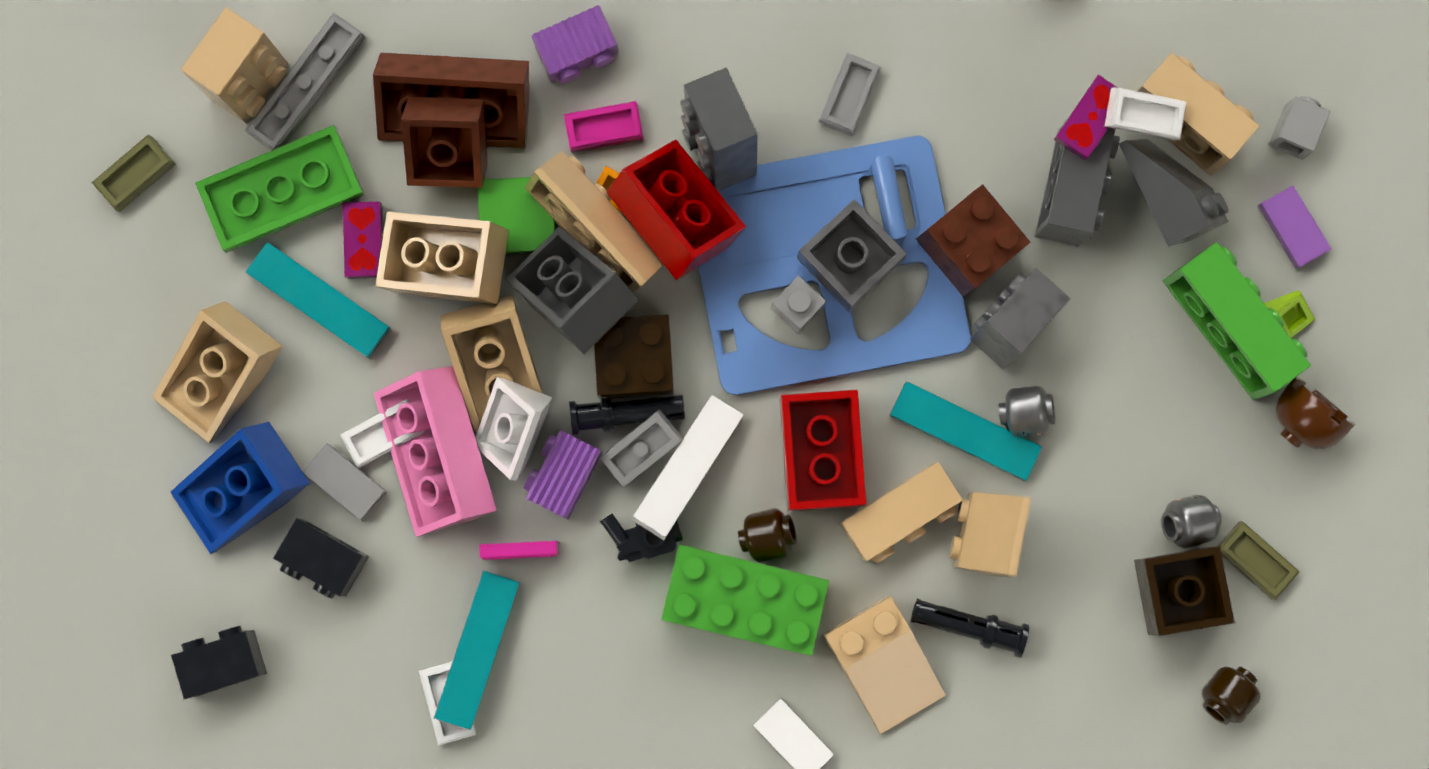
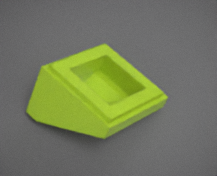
M1299 290L1264 303L1267 308L1274 309L1280 315L1284 322L1282 328L1290 338L1294 337L1315 320L1304 296Z

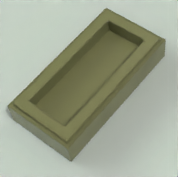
M148 134L91 183L111 206L120 212L176 165V163L155 139Z
M1238 521L1218 544L1221 548L1222 556L1271 600H1276L1300 572L1243 521Z

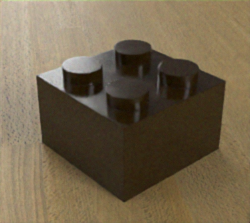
M669 314L622 317L594 344L596 386L599 399L674 395Z
M1220 546L1134 560L1148 635L1162 636L1235 623Z

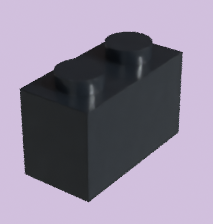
M299 518L295 519L273 559L282 563L280 570L283 573L297 580L305 576L315 582L313 586L315 591L330 599H333L335 594L347 596L369 558L365 553L305 519Z
M240 625L218 632L220 639L210 643H205L203 637L181 644L183 651L172 654L171 657L184 700L267 674L255 631L242 632Z

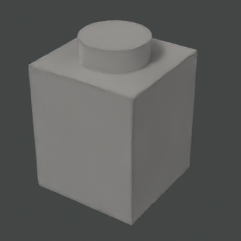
M1306 96L1294 97L1284 106L1268 145L1299 159H1304L1314 152L1330 111L1322 108L1321 103L1313 98Z
M798 275L772 302L771 310L799 334L824 308L826 300Z

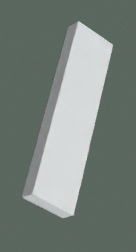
M711 395L633 515L632 521L665 540L744 414Z

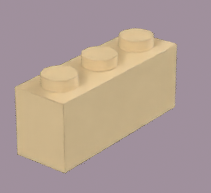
M936 462L842 521L839 525L862 561L867 562L872 558L874 563L877 564L894 553L891 547L893 544L903 538L908 544L926 533L923 527L926 523L936 518L940 524L956 514L958 510L955 505L963 501L940 463Z

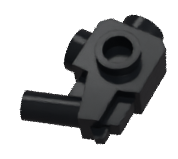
M613 513L600 521L617 545L619 550L617 558L619 561L627 559L629 562H633L643 558L650 559L673 552L677 546L676 542L683 540L677 521L665 540L635 523L636 527L624 530Z

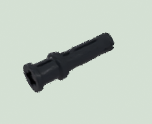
M683 395L624 402H611V399L601 398L600 402L585 404L569 401L572 435H577L580 430L602 428L604 432H607L610 429H614L615 425L643 423L659 409L668 420L685 419Z
M918 598L915 601L910 621L979 640L983 648L997 647L1014 652V656L1021 658L1029 634V625L1025 623L1021 626L998 620V616L993 614L982 618L952 608L925 602Z

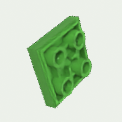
M531 177L484 179L483 187L477 188L479 221H490L509 230L505 255L533 253L555 231V221L524 189Z

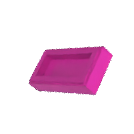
M637 101L564 114L571 153L644 139Z
M559 541L479 544L480 558L482 560L558 557L560 555Z

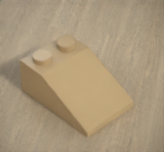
M513 294L499 298L498 305L481 303L441 315V332L475 432L478 431L497 377L542 393Z
M226 301L202 309L152 398L208 443L213 442L267 375L283 346Z
M980 492L968 493L967 500L963 499L958 507L957 521L962 522L959 537L953 536L949 558L955 559L953 568L996 577L1016 576L1031 498Z
M891 596L884 597L822 634L880 734L946 696L915 636Z

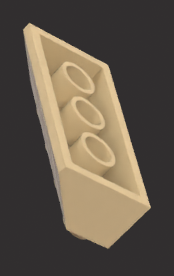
M563 151L559 152L533 173L524 189L565 232L616 272L632 293H634L664 264L625 215L609 202L611 198L606 193V189L598 183L593 184L584 175L586 172L585 168L574 156L570 155L568 157Z

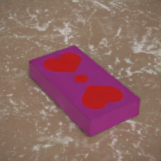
M1098 74L1053 140L1086 161L1108 129V127H1105L1110 91L1111 88H1116L1117 86Z
M380 201L343 203L344 277L347 279L377 277L383 241L382 203Z

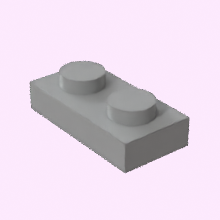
M659 409L603 454L600 460L620 484L625 487L679 444L683 437Z

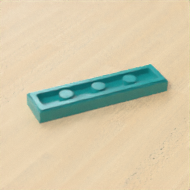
M268 242L245 271L248 275L368 358L371 357L391 329L388 325Z
M907 381L904 383L889 414L890 417L1023 481H1027L1042 449V446L1023 437H1015L1009 430Z
M487 571L482 572L434 719L471 730L520 582Z

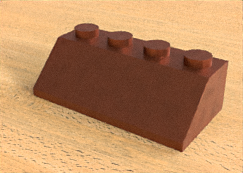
M380 52L373 72L378 140L403 141L401 118L408 97L484 99L486 146L526 148L530 96L529 61Z

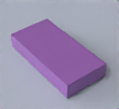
M1293 185L1258 205L1295 269L1331 250L1330 245Z

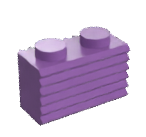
M599 5L531 35L535 48L552 83L558 80L562 84L571 82L581 75L580 70L591 65L596 69L602 68L615 60L614 55L619 53L618 44Z
M560 430L557 437L550 435L541 452V455L546 457L540 471L533 469L525 482L523 489L529 491L526 499L569 520L603 452Z

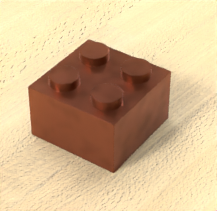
M408 97L401 118L407 186L482 188L487 169L484 99Z
M983 184L916 238L917 242L962 296L976 289L1030 243V240Z

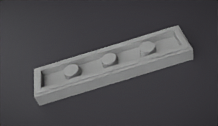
M333 12L245 131L271 150L284 146L363 41L365 35Z

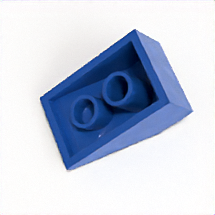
M265 422L238 430L170 493L209 553L212 554L286 505L307 487L310 482L270 422Z

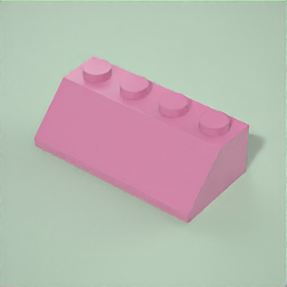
M453 366L419 371L373 393L379 414L384 413L383 428L387 441H392L393 447H391L392 450L390 451L416 537L465 523L497 511ZM408 399L409 403L400 405L396 414L388 418L386 417L385 412H387V409ZM425 431L400 446L394 443V439L405 433Z

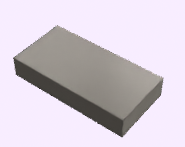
M847 53L818 123L853 136L881 66Z
M327 443L303 471L304 475L362 521L386 493V490Z

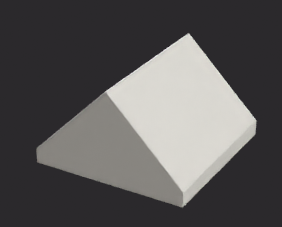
M497 377L475 439L479 451L510 480L517 481L529 464L552 397L507 379Z

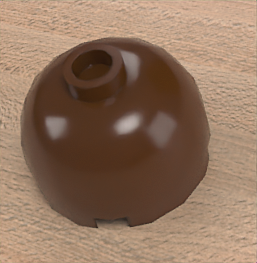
M1295 377L1278 398L1276 406L1277 419L1285 428L1280 434L1297 448L1305 444L1314 449H1325L1337 444L1356 424L1346 420L1348 416L1316 389L1313 392L1309 391L1304 386L1306 382L1299 377Z

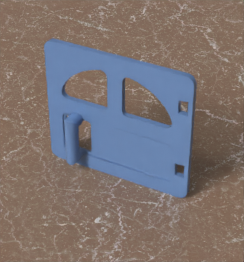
M911 136L757 165L756 176L718 191L746 226L728 249L698 267L720 382L726 393L742 395L961 353L969 346L971 335L963 296L916 240L918 236L946 214L932 146L926 138ZM895 171H903L906 176L915 220V227L913 229L907 230ZM873 176L883 229L907 253L903 262L898 266L920 263L926 267L928 276L924 292L910 314L887 333L873 340L863 341L856 334L852 310L848 312L797 259L798 251L853 199L864 209L859 179ZM798 275L806 283H816L820 288L821 297L826 300L824 313L830 343L823 350H809L789 346L771 339L748 322L738 306L739 300L744 295L788 287ZM733 330L737 351L725 354L720 331Z

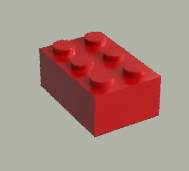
M676 139L622 169L606 192L676 281L728 249L746 228L745 224Z
M858 390L781 395L779 401L787 512L863 507L867 505Z

